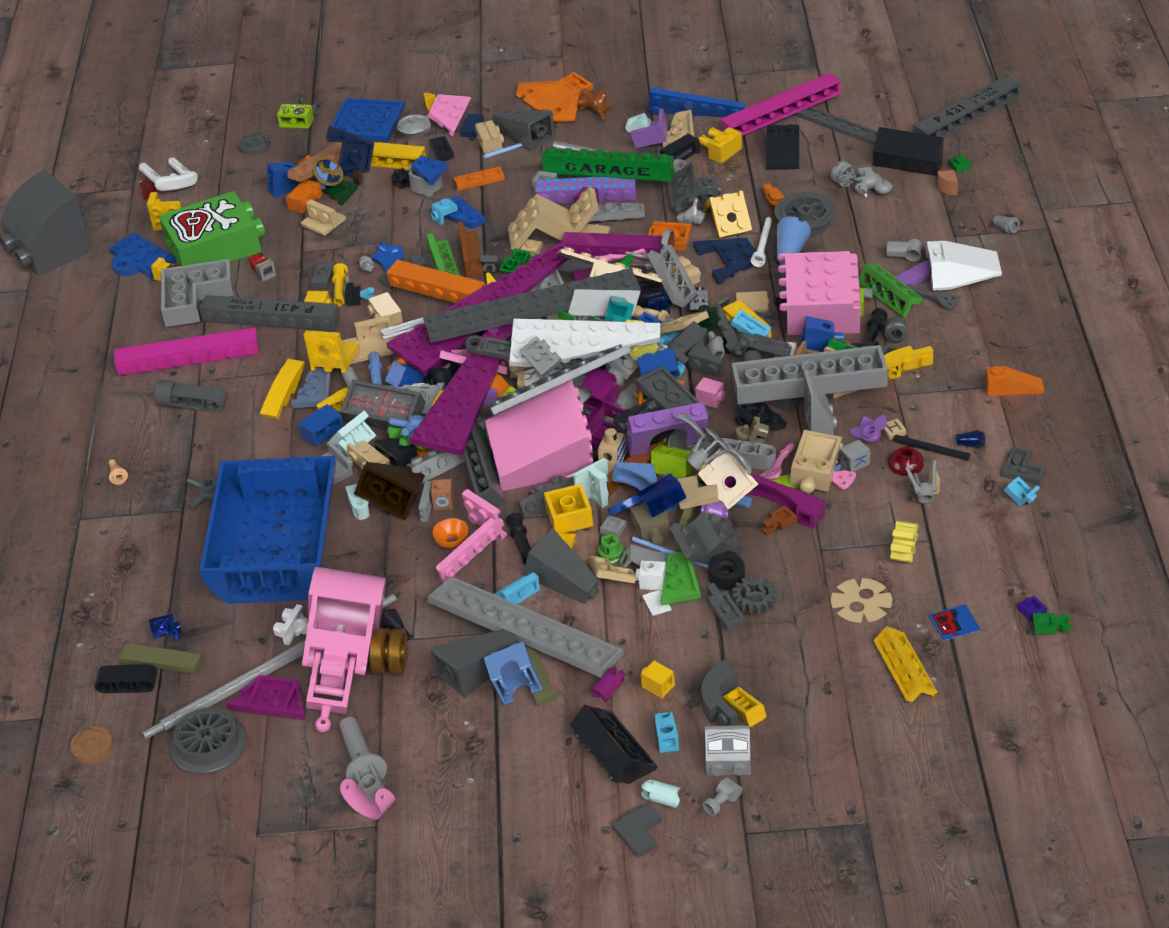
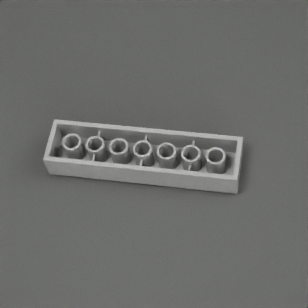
M881 345L731 363L732 382L738 405L804 397V371L806 370L809 371L824 394L887 387L888 368Z

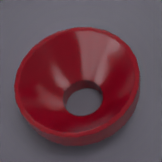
M904 446L890 454L888 466L893 473L900 476H908L905 468L909 467L914 475V473L918 474L922 471L924 459L919 451L909 446ZM908 453L912 455L909 457H904L901 454Z

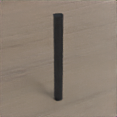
M896 435L894 439L896 443L969 461L971 455L967 452Z

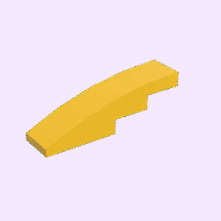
M287 359L267 394L260 412L262 417L279 420L283 406L287 407L291 394H295L305 361Z

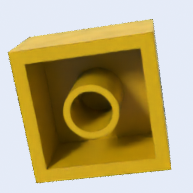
M582 483L544 492L546 512L552 528L557 533H567L593 526L592 509Z

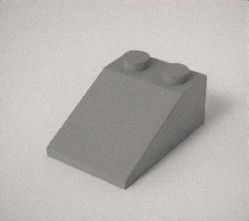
M806 370L804 371V414L808 429L813 432L834 435L837 421L835 416L832 417L833 406L828 403L827 396L809 371Z

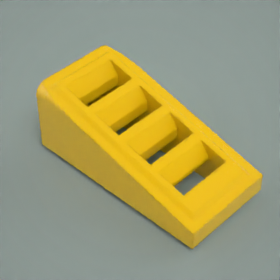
M343 388L316 405L317 410L327 404L329 406L332 405L333 409L341 413L340 411L348 388Z
M740 687L735 688L722 697L738 714V717L745 724L750 725V727L766 718L764 705Z

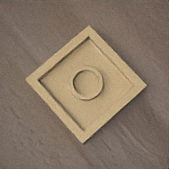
M703 311L681 316L660 326V334L685 329L693 321L699 323L709 318L708 313Z

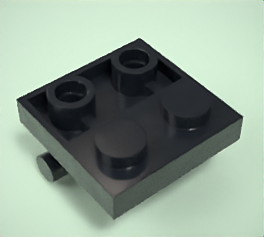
M746 403L736 406L735 412L740 416L735 418V422L740 426L746 424L750 428L754 416L760 417V423L768 425L769 430L785 429L787 422L781 418V415L773 412L765 403Z

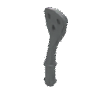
M910 283L906 284V286L921 297L936 300L948 311L953 310L957 306L958 295L929 293Z

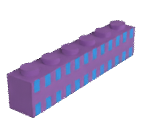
M587 177L536 181V193L556 204L575 203V195L582 187L598 188L599 202L636 201V179Z

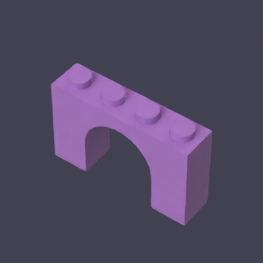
M704 402L629 416L626 443L630 456L648 453L651 440L659 433L671 429L682 430L686 445L697 443L699 435L696 429L685 420L676 417L680 413H685L697 423L706 435L705 428L709 418Z

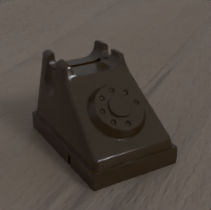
M367 461L363 467L354 495L370 503L373 501L374 505L406 520L418 496L425 475L420 472L414 473L409 466L400 467Z

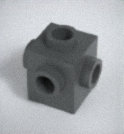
M716 176L699 178L701 194L699 196H701L702 203H705L711 197L715 198L721 194L720 184L717 185Z

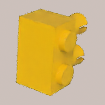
M712 127L708 132L709 137L701 135L698 138L700 145L708 148L709 159L720 164L742 149L741 132L730 127L723 132Z

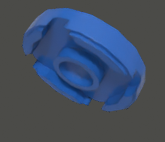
M643 492L609 508L610 515H614L645 500Z

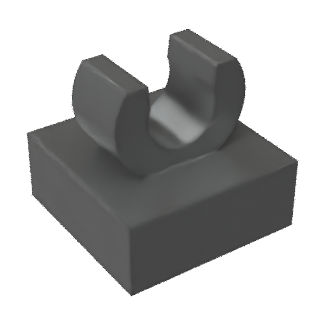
M481 255L480 262L483 265L484 274L487 273L488 268H492V273L496 274V268L501 267L499 257Z

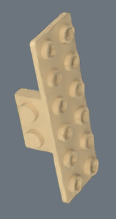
M564 247L557 252L559 256L592 265L589 277L627 269L624 264L618 262L610 264L607 259L601 257L593 259L591 254L584 252L577 254L574 253V249ZM632 267L636 279L653 284L662 283V279L658 278V274L651 272L644 274L641 269Z
M386 315L354 323L357 337L342 340V342L359 343L360 350L351 362V364H356L369 360L368 355L373 351L374 357H376L375 352H378L380 357L395 354L387 348L386 343L397 336L388 339L382 338L381 330L391 327L390 317Z

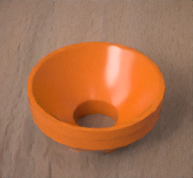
M447 518L438 522L433 528L435 542L445 548H457L468 538V526L461 519ZM449 538L457 539L454 542H447Z

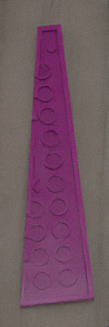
M562 242L542 252L539 256L530 259L528 264L516 267L514 272L504 274L502 279L495 283L492 281L459 300L454 305L447 307L443 312L529 292L569 260V258L557 255L560 249L567 246ZM418 324L414 327V330L407 334L405 332L387 342L386 345L389 350L426 376L430 372V368L438 366L445 360L440 358L441 350L451 352L454 349L458 350L466 343L468 337L474 336L479 332L430 343L425 324Z
M513 324L488 329L482 337L509 341L512 337ZM470 353L410 437V443L462 456L469 441L468 437L474 429L473 425L479 417V411L484 405V400L488 395L498 371L499 362L502 359Z

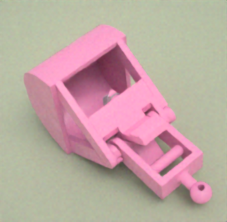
M315 567L308 594V628L302 666L313 668L306 708L321 710V716L315 723V727L319 732H327L330 729V712L347 713L353 675L360 674L365 676L372 632L375 628L380 627L386 588L385 577L323 567ZM320 667V673L322 674L320 685H317L316 683ZM346 670H348L345 689H343ZM314 693L343 697V700L336 701L314 697Z

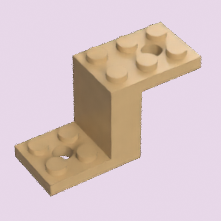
M588 187L586 191L582 192L579 200L571 206L570 210L536 193L528 201L524 210L519 212L516 220L511 222L508 227L511 249H519L535 228L562 241L565 232H580L599 209L595 189Z

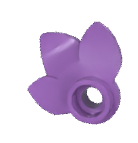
M885 415L879 416L875 421L864 416L859 427L850 429L851 435L854 438H861L865 442H874L880 437L881 431L886 427L887 419Z

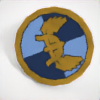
M326 157L319 158L314 162L313 173L318 179L317 182L320 184L321 189H325L326 185L336 186L341 183L343 171L337 162Z

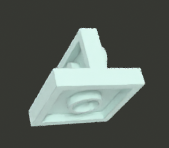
M365 411L360 413L341 428L327 445L331 442L339 447L347 457V445L349 443L355 446L362 440L367 443L375 438L376 434L365 423L369 415Z

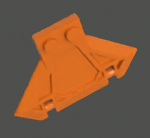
M572 72L558 81L519 82L516 97L523 98V101L535 110H551L553 122H570L576 119L580 96H582L581 89L585 88L591 91L593 90V84L577 73Z

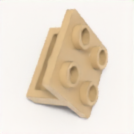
M310 199L306 202L309 216L300 223L301 226L325 236L344 222L346 216L335 212V209Z

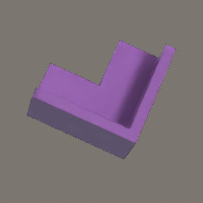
M663 108L659 109V120L651 121L650 127L631 131L630 134L635 148L667 142L668 122Z

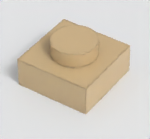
M527 239L520 250L528 251L531 256H535V254H539L543 247L542 241Z

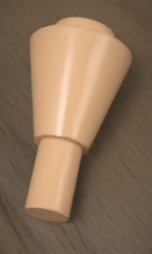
M114 459L109 460L110 482L115 485L123 484L128 478L127 471L117 465Z

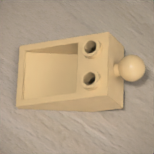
M804 430L791 466L790 484L800 486L801 491L807 494L812 493L815 489L828 492L842 437Z

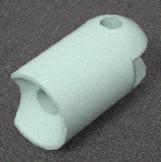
M646 780L641 786L643 789L641 795L648 801L676 808L680 802L677 794L680 787L655 780Z

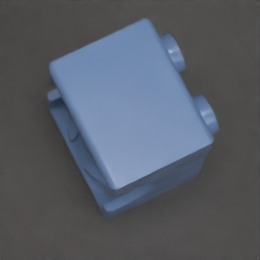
M523 641L512 644L503 650L492 652L484 657L490 679L503 705L514 701L513 693L521 686H528L532 694L543 690L536 667Z

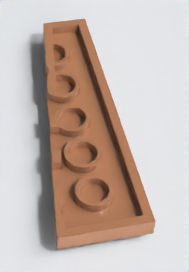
M342 142L333 143L288 171V178L301 182L315 176L313 165L319 158H330L338 163Z

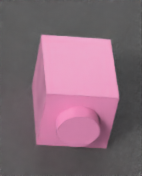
M703 377L695 388L696 399L700 403L704 402V405L717 408L719 403L725 399L726 392L722 382Z

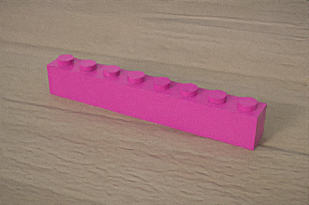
M827 73L721 118L722 132L730 127L741 132L743 136L841 94L840 80L831 73Z
M256 328L124 347L115 349L114 363L118 376L252 356L260 354L259 340Z

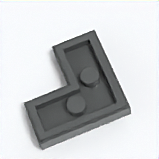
M1012 447L1001 477L1015 480L1019 476L1026 483L1040 486L1046 468L1028 464L1032 451Z
M647 803L612 823V829L635 856L639 858L656 848V842L647 830L661 823L662 816L650 803Z

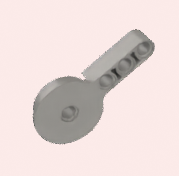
M677 429L670 435L666 446L693 451L692 449L697 443L686 445L682 431ZM707 431L705 441L701 442L698 449L701 447L706 449L713 442L712 436ZM721 438L727 445H730L743 455L754 469L768 470L776 462V449L772 445ZM715 444L708 451L710 455L707 458L720 448L724 450L722 445ZM735 456V458L741 463V465L745 467L740 458Z

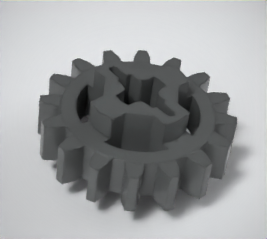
M749 576V580L742 578V583L737 582L736 588L732 589V599L737 607H741V612L748 610L750 615L753 611H756L758 615L761 610L768 612V607L773 608L774 603L777 602V589L774 588L773 582L768 583L767 578L763 581L760 580V576L756 579Z

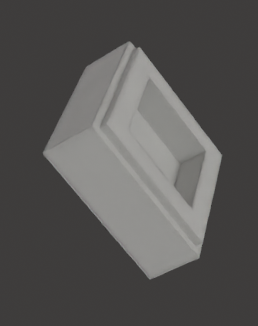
M609 515L601 525L600 533L606 535L613 534L618 538L626 528L627 521Z

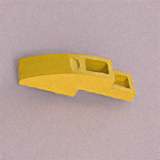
M907 346L885 354L888 380L900 378L903 371L933 365L934 350L932 347L928 346L913 350L911 346Z

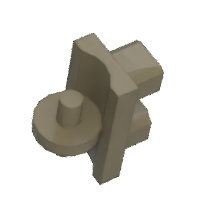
M754 416L750 428L746 424L736 428L735 435L738 437V440L763 444L764 439L756 436L766 438L769 426L761 424L760 417Z

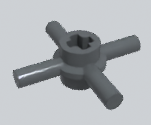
M190 476L187 479V483L198 488L199 495L188 504V507L194 510L203 501L213 503L217 480L213 477H208L199 481Z

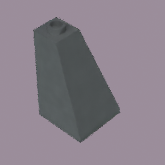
M503 110L493 115L494 124L499 126L500 133L516 143H521L529 151L555 138L553 113L551 110Z
M553 528L528 552L523 576H528L534 572L539 577V584L583 604L589 598L593 599L598 593L599 579Z
M501 629L436 646L430 651L437 676L466 698L490 678L484 657L492 652L500 651L510 647L512 644L519 643V640L513 633L510 634L506 630Z

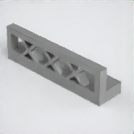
M669 244L660 254L651 250L647 256L659 278L662 279V285L671 302L684 308L698 293L673 246ZM670 252L669 261H666L665 256ZM673 264L677 265L675 273H672ZM680 276L683 277L682 285L678 284ZM686 288H689L690 293L685 297Z

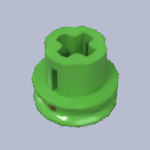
M607 534L603 536L601 544L598 546V557L608 558L611 564L619 562L624 552V547L616 535Z

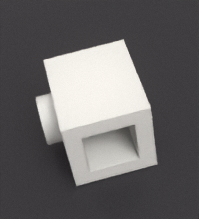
M641 561L640 569H636V581H639L640 589L663 590L665 562Z

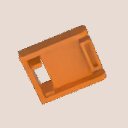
M652 222L648 235L662 236L665 230L671 229L674 231V250L686 251L692 232V224Z

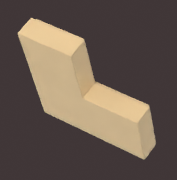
M697 475L678 479L680 509L719 502L717 484L699 487Z
M589 557L588 563L596 577L635 583L636 575L632 569L612 566L608 558Z

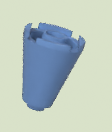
M790 216L780 220L777 225V260L778 255L781 253H800L811 235V227L806 221L801 222L798 220L799 218ZM779 261L782 265H785V261Z

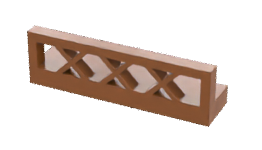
M463 221L458 222L466 277H482L483 269L480 262L481 257L476 231L465 232Z

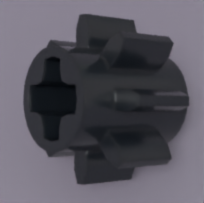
M402 167L395 170L393 175H391L394 186L398 185L400 189L408 187L410 183L408 170L405 171Z

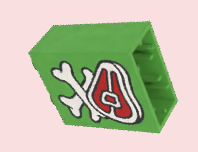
M235 191L158 215L165 242L172 255L176 258V262L181 266L230 259V262L262 252L259 238L265 236L262 221L259 217H254L250 202L248 200L241 202Z

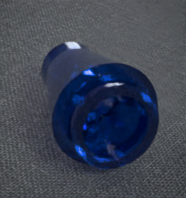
M974 430L957 434V446L962 445L979 449L980 447H985V432Z

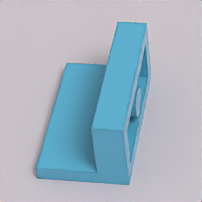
M741 309L730 324L737 330L751 335L756 333L767 337L771 328Z
M534 572L528 576L524 575L494 595L518 604L540 590L539 577Z

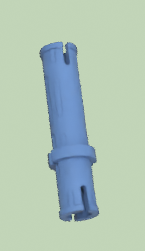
M373 351L368 355V370L371 373V383L382 385L380 354L375 352L376 357H374Z

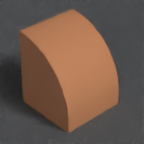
M955 170L938 171L937 186L942 193L957 195L958 180Z

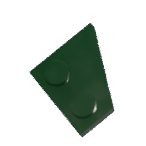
M342 180L336 186L326 185L322 192L329 195L332 200L336 199L338 204L343 206L358 189L357 183Z

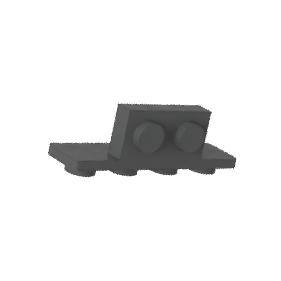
M556 475L551 477L550 481L546 483L541 482L533 485V489L528 490L529 496L518 500L523 517L528 518L546 510L544 492L573 486V476L566 478Z

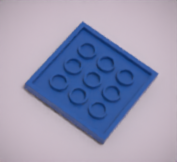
M345 98L331 126L372 141L388 142L403 113L405 101Z

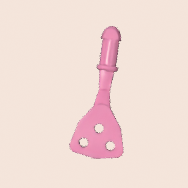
M645 249L633 251V253L647 256ZM609 254L595 256L594 259L601 257L607 259L608 262L620 260L627 255ZM634 257L631 263H645L647 259Z
M792 442L788 443L780 451L773 467L766 470L760 476L769 480L779 477L782 472V462L795 450V445Z
M845 470L834 471L832 483L841 490H845L855 480L856 473Z

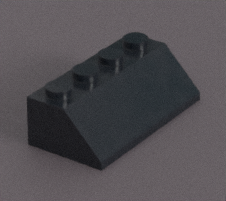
M879 127L873 150V165L938 176V171L943 166L944 137Z
M583 705L571 722L570 726L574 729L576 737L586 744V749L594 754L598 759L597 763L606 769L612 781L630 784L658 768L612 711Z

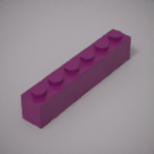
M565 232L562 239L563 244L575 250L574 253L584 252L591 254V256L626 255V251L633 252L640 249H645L647 254L651 250L660 254V250L663 247L661 243L662 236Z

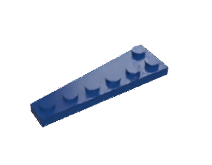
M651 88L648 113L658 115L659 109L663 108L665 114H675L691 110L693 116L726 117L745 109V103Z

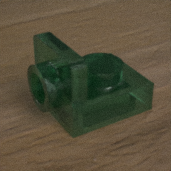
M699 306V312L707 311L709 318L699 322L698 325L706 328L707 333L710 330L717 329V307Z

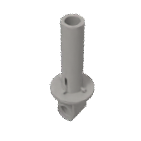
M346 717L339 724L352 760L346 768V778L356 782L368 800L375 803L376 792L380 788H385L382 779L387 772L386 762L381 756L369 752L357 719Z

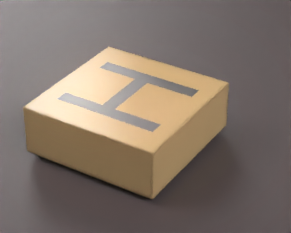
M897 418L888 421L882 432L889 440L895 439L896 435H906L907 430Z

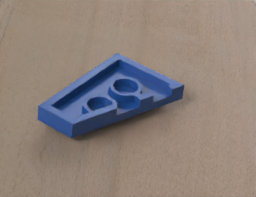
M458 195L450 199L457 205V211L445 215L444 219L448 220L451 218L456 220L457 224L463 221V225L471 229L486 223V217Z

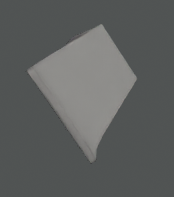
M631 544L623 552L619 560V567L626 568L631 561L639 566L641 561H660L666 564L667 555L663 551L655 552ZM627 555V560H626V562L623 564V560H624L625 556Z

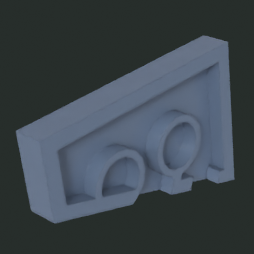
M317 367L315 371L310 370L303 388L299 389L297 398L293 399L291 403L292 408L317 407L318 403L330 397L331 372H325L324 367Z

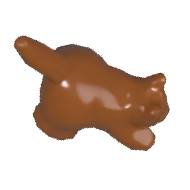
M581 89L583 96L580 97L578 105L581 106L580 110L583 111L586 108H591L604 120V113L611 108L610 102L606 100L607 94L601 89L596 94H593L588 89Z

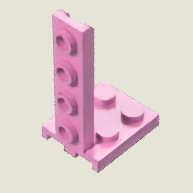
M468 489L462 493L463 504L468 513L467 517L470 522L481 527L436 566L442 583L446 582L450 577H454L471 559L482 552L490 542L497 537L503 540L507 536V533L502 530L504 522L498 517V514L501 513L500 510Z

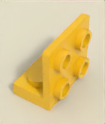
M157 192L150 193L147 206L153 230H162L158 215L182 208L180 201L162 202L158 198Z

